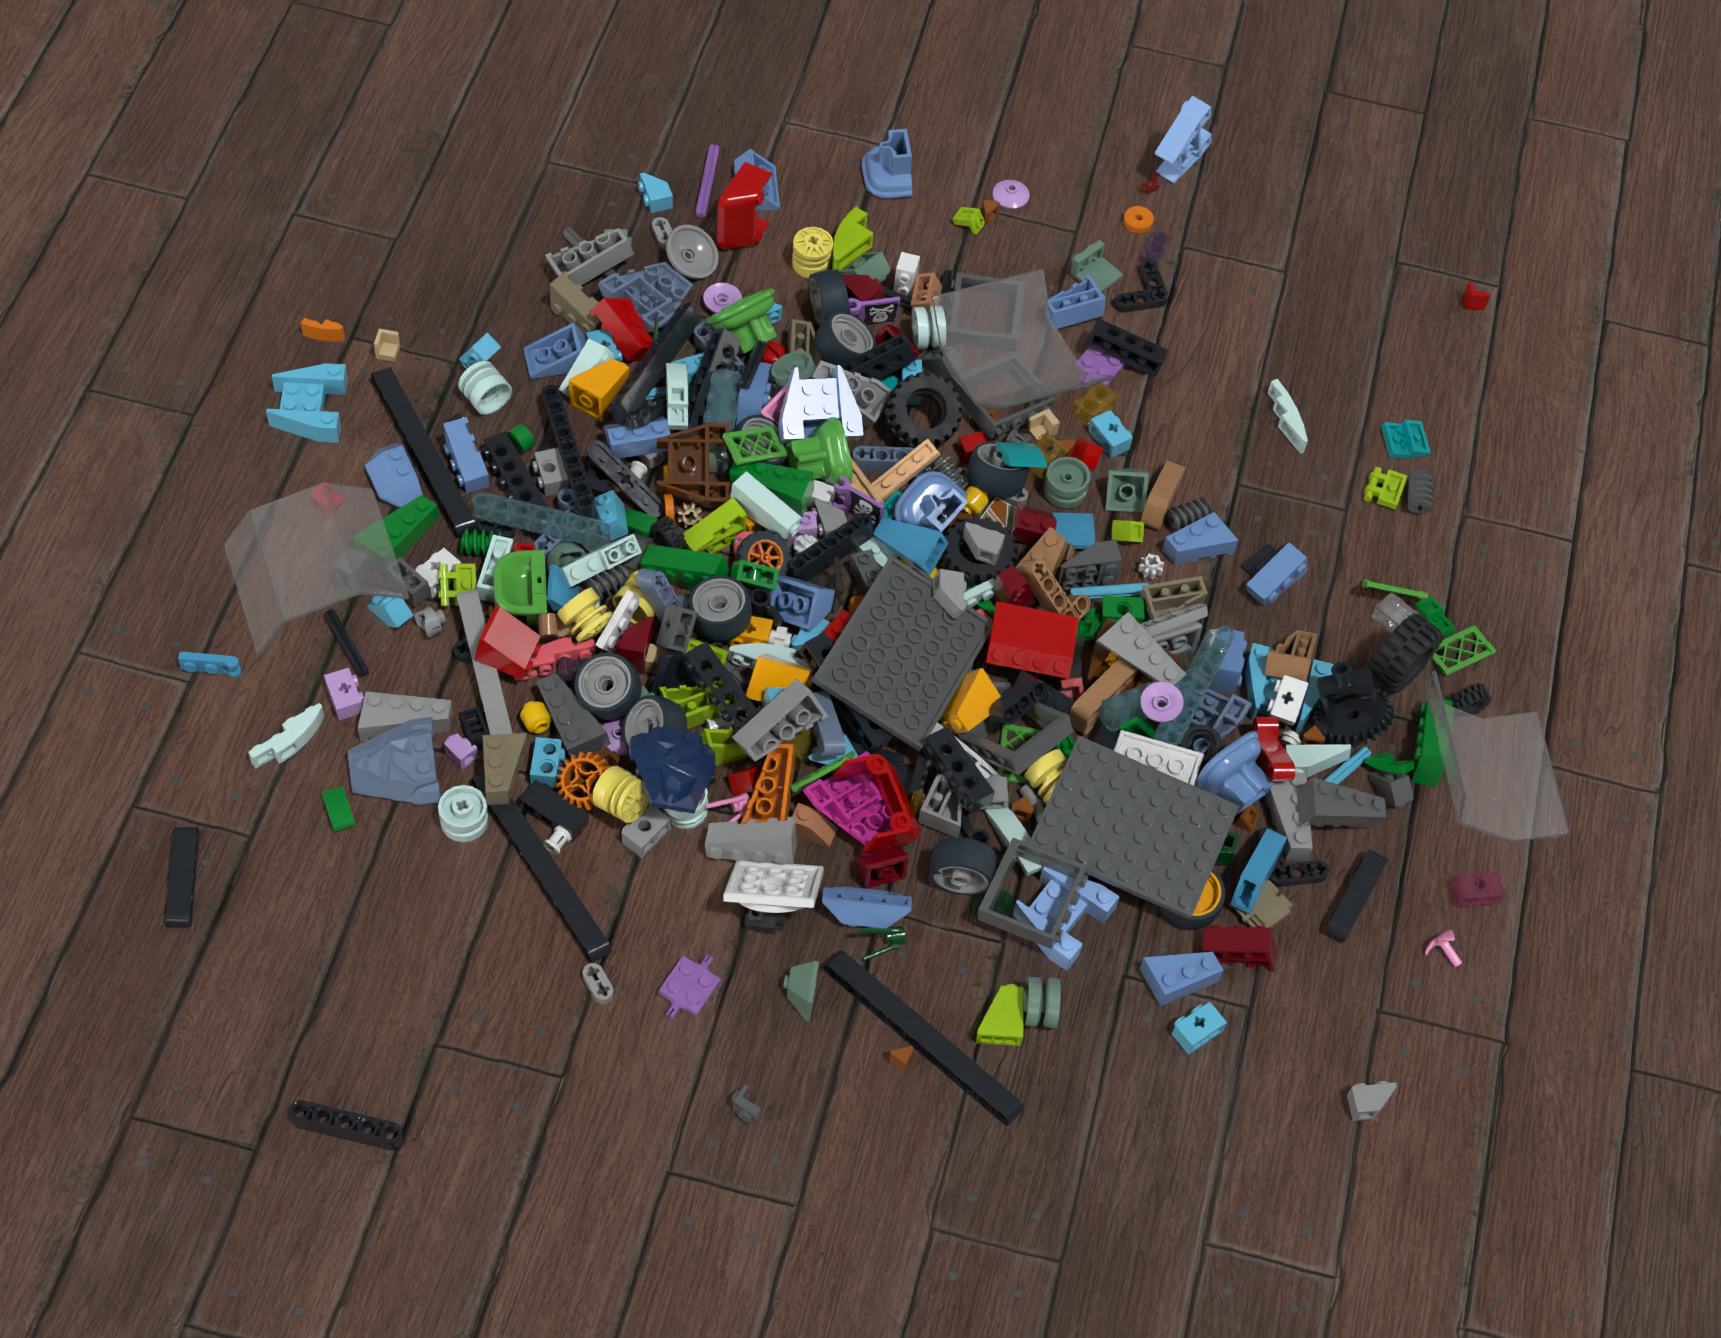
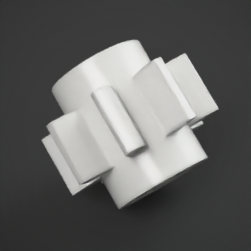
M807 534L797 537L793 544V548L796 550L794 554H799L818 540L812 535L808 536Z
M1149 553L1146 558L1141 557L1138 571H1142L1144 578H1152L1154 580L1156 575H1162L1164 562H1160L1159 555L1156 556Z
M778 626L776 631L771 630L768 644L790 648L792 634L787 633L788 628Z

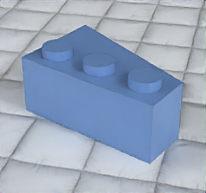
M1088 275L1083 282L1073 284L1072 288L1068 291H1061L1046 300L1044 319L1050 328L1055 330L1104 316L1106 298L1090 275Z
M464 417L443 424L446 442L443 445L446 456L451 458L450 465L453 472L457 471L458 475H456L459 486H463L467 494L489 487V478L480 451H477L473 442L475 441L474 435L469 433L468 419Z
M1213 512L1167 536L1162 551L1173 565L1198 561L1199 558L1210 557L1211 559L1226 553L1233 555L1238 539L1217 514Z
M1288 543L1246 584L1247 592L1264 607L1269 603H1273L1281 593L1308 572L1307 557L1291 543Z
M1220 627L1216 639L1209 689L1234 694L1236 687H1240L1242 681L1241 671L1245 660L1243 653H1245L1247 641L1244 640L1245 632Z
M1213 952L1144 957L1140 966V971L1160 1006L1219 982L1224 971Z

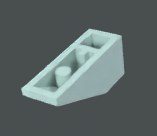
M588 339L559 390L570 398V378L614 358L615 354L606 346Z
M493 535L477 584L480 600L495 603L493 576L495 564L501 557L511 552L513 539Z
M1286 745V752L1294 762L1295 772L1306 773L1307 777L1350 759L1351 745Z

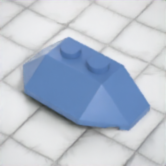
M394 443L379 448L366 463L365 468L380 499L401 508L420 495H423L417 475L403 445Z
M824 887L822 903L842 924H848L852 927L888 928L911 912L912 897L883 890L854 887Z

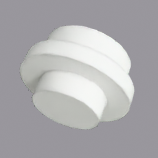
M1291 730L1282 732V738L1280 739L1282 744L1285 746L1300 745L1301 741L1297 733Z

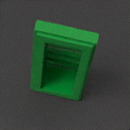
M1138 716L1119 725V729L1151 739L1156 737L1153 726Z

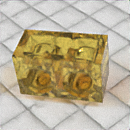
M1099 382L1095 387L1091 386L1083 398L1080 397L1076 400L1073 416L1089 427L1092 418L1112 410L1116 406L1118 394Z
M1047 431L1036 440V446L1041 450L1046 459L1047 468L1029 467L1043 481L1046 478L1047 469L1051 462L1064 457L1069 451ZM1050 443H1053V449L1051 451H1046V447Z

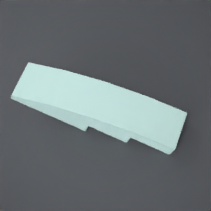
M1275 379L1271 381L1268 395L1275 402L1273 411L1280 418L1278 427L1299 453L1302 454L1308 442L1304 424L1289 393L1280 381Z
M1009 807L985 810L1004 847L1007 846L1008 848L1012 838L1026 843L1030 842L1031 837ZM1019 856L1016 859L1026 876L1044 868L1042 865Z

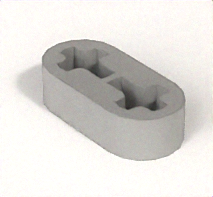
M658 217L652 222V232L658 246L666 250V240H664V237L667 239L673 230L667 219Z
M596 963L587 964L583 969V980L597 1003L608 1004L612 1001L614 995L609 979L600 965ZM590 971L594 974L597 973V981L592 976H589ZM600 986L604 992L607 991V996L599 993Z

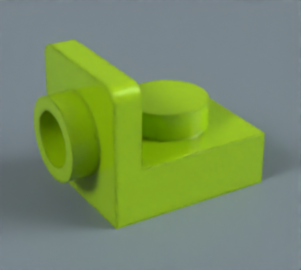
M961 207L952 218L954 225L970 226L972 233L975 235L978 234L985 224L982 213L977 208Z

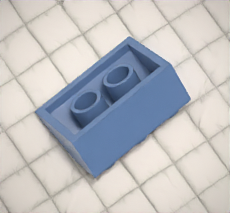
M749 149L734 160L735 175L744 162L771 172L772 176L763 188L764 201L761 205L757 206L756 211L780 209L776 166Z
M663 416L638 428H627L626 423L621 425L618 423L603 425L608 448L618 458L668 451V449H656L657 438L670 435L668 422Z
M778 576L776 590L770 592V604L778 610L785 622L813 630L831 611L835 590L792 577Z

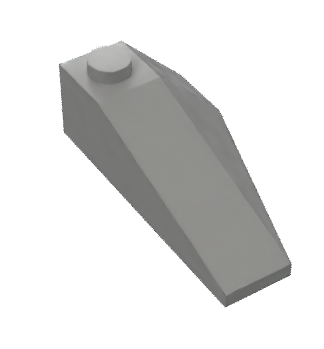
M820 361L811 378H833V370L837 366ZM842 368L862 415V426L866 428L876 422L892 390L877 379L867 378L857 372L852 373Z

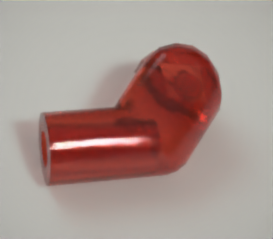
M1152 173L1151 182L1147 180V183H1142L1143 192L1149 194L1159 189L1160 173Z

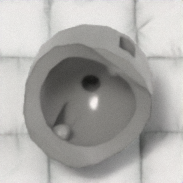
M427 607L414 614L417 626L426 630L428 638L442 632L441 624L446 622V618L440 609L434 612L431 607Z

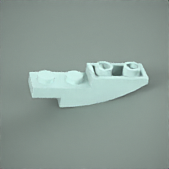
M666 363L667 422L669 429L673 430L688 429L686 364Z
M631 534L587 553L559 569L567 587H572L642 553L635 535Z
M750 643L730 646L728 661L737 666L742 665L751 668L753 671L758 656L764 654L810 668L805 660L796 657L797 650L785 646Z
M318 703L315 706L308 707L301 714L290 717L282 724L284 732L274 735L263 744L254 746L248 753L255 769L274 758L280 764L299 751L319 728L324 718L322 705Z

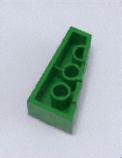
M734 461L729 472L731 489L732 484L747 471L799 516H804L814 491L812 471L761 462L736 465Z
M420 495L352 537L353 550L362 552L367 557L368 562L384 571L386 567L399 557H402L439 520L438 505Z
M649 544L640 561L641 568L661 571L670 584L693 590L695 585L708 577L719 575L730 577L731 575L724 556L719 554Z
M1428 696L1426 703H1421L1419 715L1422 717H1420L1417 727L1419 732L1416 739L1415 768L1413 769L1411 782L1434 788L1437 787L1448 760L1453 701Z

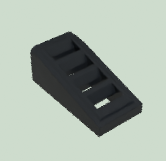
M480 706L459 712L468 741L472 746L475 745L478 750L483 749V735H490Z

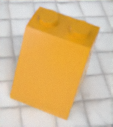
M612 358L570 378V405L603 423L611 414L607 408L629 377V367L625 363Z
M769 654L758 656L746 696L749 699L762 702L766 687L786 688L795 679L807 688H811L813 685L811 681L814 677L812 675L813 672L810 668Z
M983 668L966 673L939 719L943 727L947 726L953 735L968 732L990 715L991 705L1001 697Z

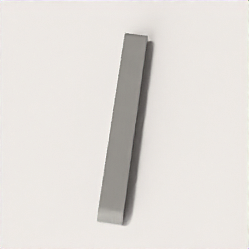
M474 589L457 593V600L490 735L513 734L497 669L474 660L479 638L486 626L478 591Z

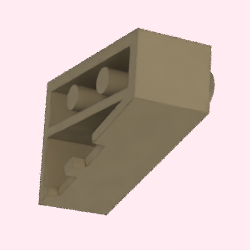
M566 271L550 283L551 310L556 315L562 316L569 324L575 323L585 335L587 332L603 329L601 327L603 323L596 315L592 316L589 312L598 302L593 297L588 298L581 291L583 287L580 284L575 285L568 278L570 275Z
M791 320L787 332L786 354L796 351L808 352L812 356L816 368L819 362L823 361V358L816 349L814 343L815 332L811 322Z
M1202 576L1144 585L1139 598H1144V615L1146 621L1194 604L1204 603L1208 593Z
M527 733L483 735L487 805L509 804L524 752L527 749Z

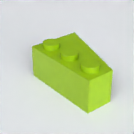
M731 498L683 533L686 540V547L683 549L714 554L732 545L735 536L746 531L747 514L735 498Z

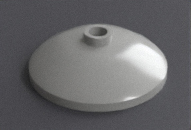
M681 225L668 235L666 252L671 264L677 271L692 279H703L714 272L718 264V251L714 241L704 230L693 225Z

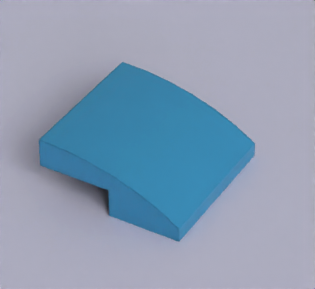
M1053 512L1057 520L1056 531L1067 540L1068 544L1071 543L1075 549H1087L1095 544L1093 514Z
M554 564L550 565L547 601L553 611H559L579 594V584L567 587L560 572V567Z

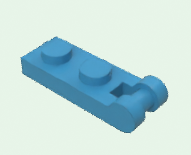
M181 651L179 653L178 660L181 670L187 672H207L209 674H229L231 678H238L241 675L239 660L235 656Z

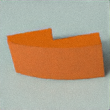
M304 318L301 322L303 336L329 342L345 340L343 326L337 322L326 319L323 324H320L315 320Z

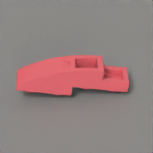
M571 636L542 645L538 656H533L531 659L534 663L529 674L525 672L522 680L556 673V665L559 664L566 665L574 661L588 660L591 656L596 655L594 640L590 639L581 643H572Z

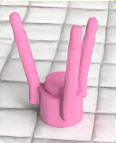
M743 793L733 798L708 803L705 807L711 808L730 804L732 811L739 814L728 822L738 821L745 816L750 797L747 793Z

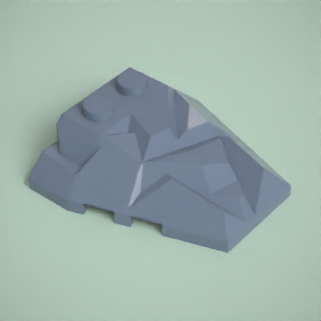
M666 262L645 266L643 271L635 272L632 269L628 270L626 275L611 274L601 280L598 286L602 296L605 298H630L647 332H654L655 321L659 322L658 329L666 325L691 290L693 284Z
M1184 671L1186 675L1174 685L1183 696L1182 711L1175 719L1169 722H1159L1155 740L1181 747V739L1186 730L1199 724L1211 726L1219 733L1220 738L1223 739L1243 721L1252 703L1234 694L1229 699L1198 684L1196 676ZM1208 736L1195 737L1189 743V750L1205 754L1214 746V741Z
M426 717L409 720L347 750L352 793L375 798L393 799V801L410 802L415 805L439 803L442 795L440 781L437 778L433 739H435L433 718Z

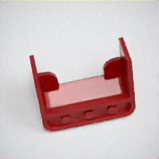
M744 162L718 202L717 247L728 250L754 246L756 243H760L763 233L770 222L755 216L757 206L761 205L764 201L763 188L772 176L771 172Z
M878 754L845 760L833 775L834 779L870 772L874 775L891 817L890 827L892 831L875 834L862 849L863 852L867 853L914 842L920 835V827L895 767Z

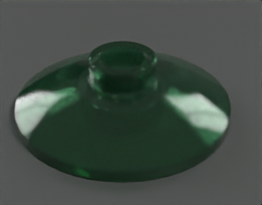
M1001 890L992 911L1007 916L1014 906L1011 894ZM986 892L976 895L970 903V912L977 920L978 909Z

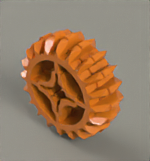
M579 752L578 758L574 754L571 755V762L564 760L567 766L565 768L559 767L562 775H556V778L561 780V782L555 785L557 788H561L558 794L560 796L565 795L563 800H570L569 805L573 803L577 808L581 809L585 806L587 810H591L592 804L594 805L593 791L595 784L605 770L611 766H606L608 761L605 759L601 760V756L598 754L593 756L592 752H587L585 756L583 752ZM594 765L598 770L586 772L582 766ZM575 772V774H576V775H575V778H574V780L571 781V777H572L573 773ZM584 776H585L586 778H588V779H586V786H585L584 784H582V783L585 782V781H584ZM584 790L588 796L579 798L573 792Z

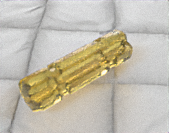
M922 789L913 792L910 804L915 817L918 819L926 796L923 794Z

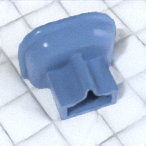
M907 129L888 130V141L881 142L880 145L872 148L862 159L864 183L867 190L874 196L886 199L912 197V154Z
M930 471L923 473L913 481L895 504V519L899 522L942 532L968 503L966 500L967 494L951 478L941 472ZM939 514H941L942 517H941V519L938 521L936 518L938 517Z
M1256 731L1248 732L1217 753L1201 770L1194 784L1195 787L1211 794L1219 793L1223 799L1239 805L1237 814L1265 796L1274 784L1255 763L1261 752L1258 733Z

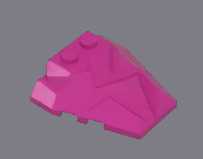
M866 751L858 757L868 756L870 754L868 751ZM870 772L840 779H834L833 776L824 781L819 779L803 790L815 808L865 846L875 834L892 831L890 827L891 817L874 775Z

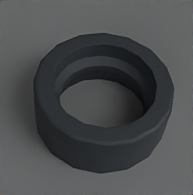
M1199 724L1186 730L1181 739V747L1189 749V743L1195 737H1210L1214 741V749L1208 755L1203 756L1200 766L1203 768L1222 750V742L1219 733L1209 725Z

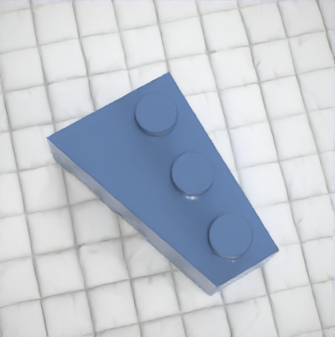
M760 362L750 388L747 390L740 388L736 425L750 415L762 416L760 411L768 403V395H770L771 385L774 381L771 373L772 364Z

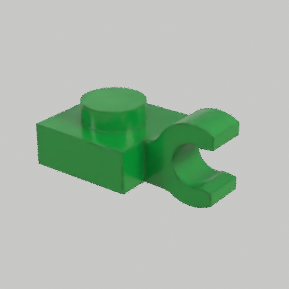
M1090 608L1085 614V619L1078 622L1077 642L1096 640L1101 615L1095 614V608Z

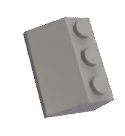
M1193 621L1151 637L1161 648L1178 655L1196 649L1202 625Z

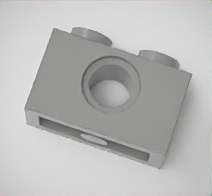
M553 448L535 452V461H532L534 473L539 475L537 477L539 489H543L545 496L558 494L562 489H569L568 477L559 449Z
M649 805L638 819L628 823L623 828L622 844L643 858L671 829V819L656 807ZM643 828L649 829L648 831H641Z

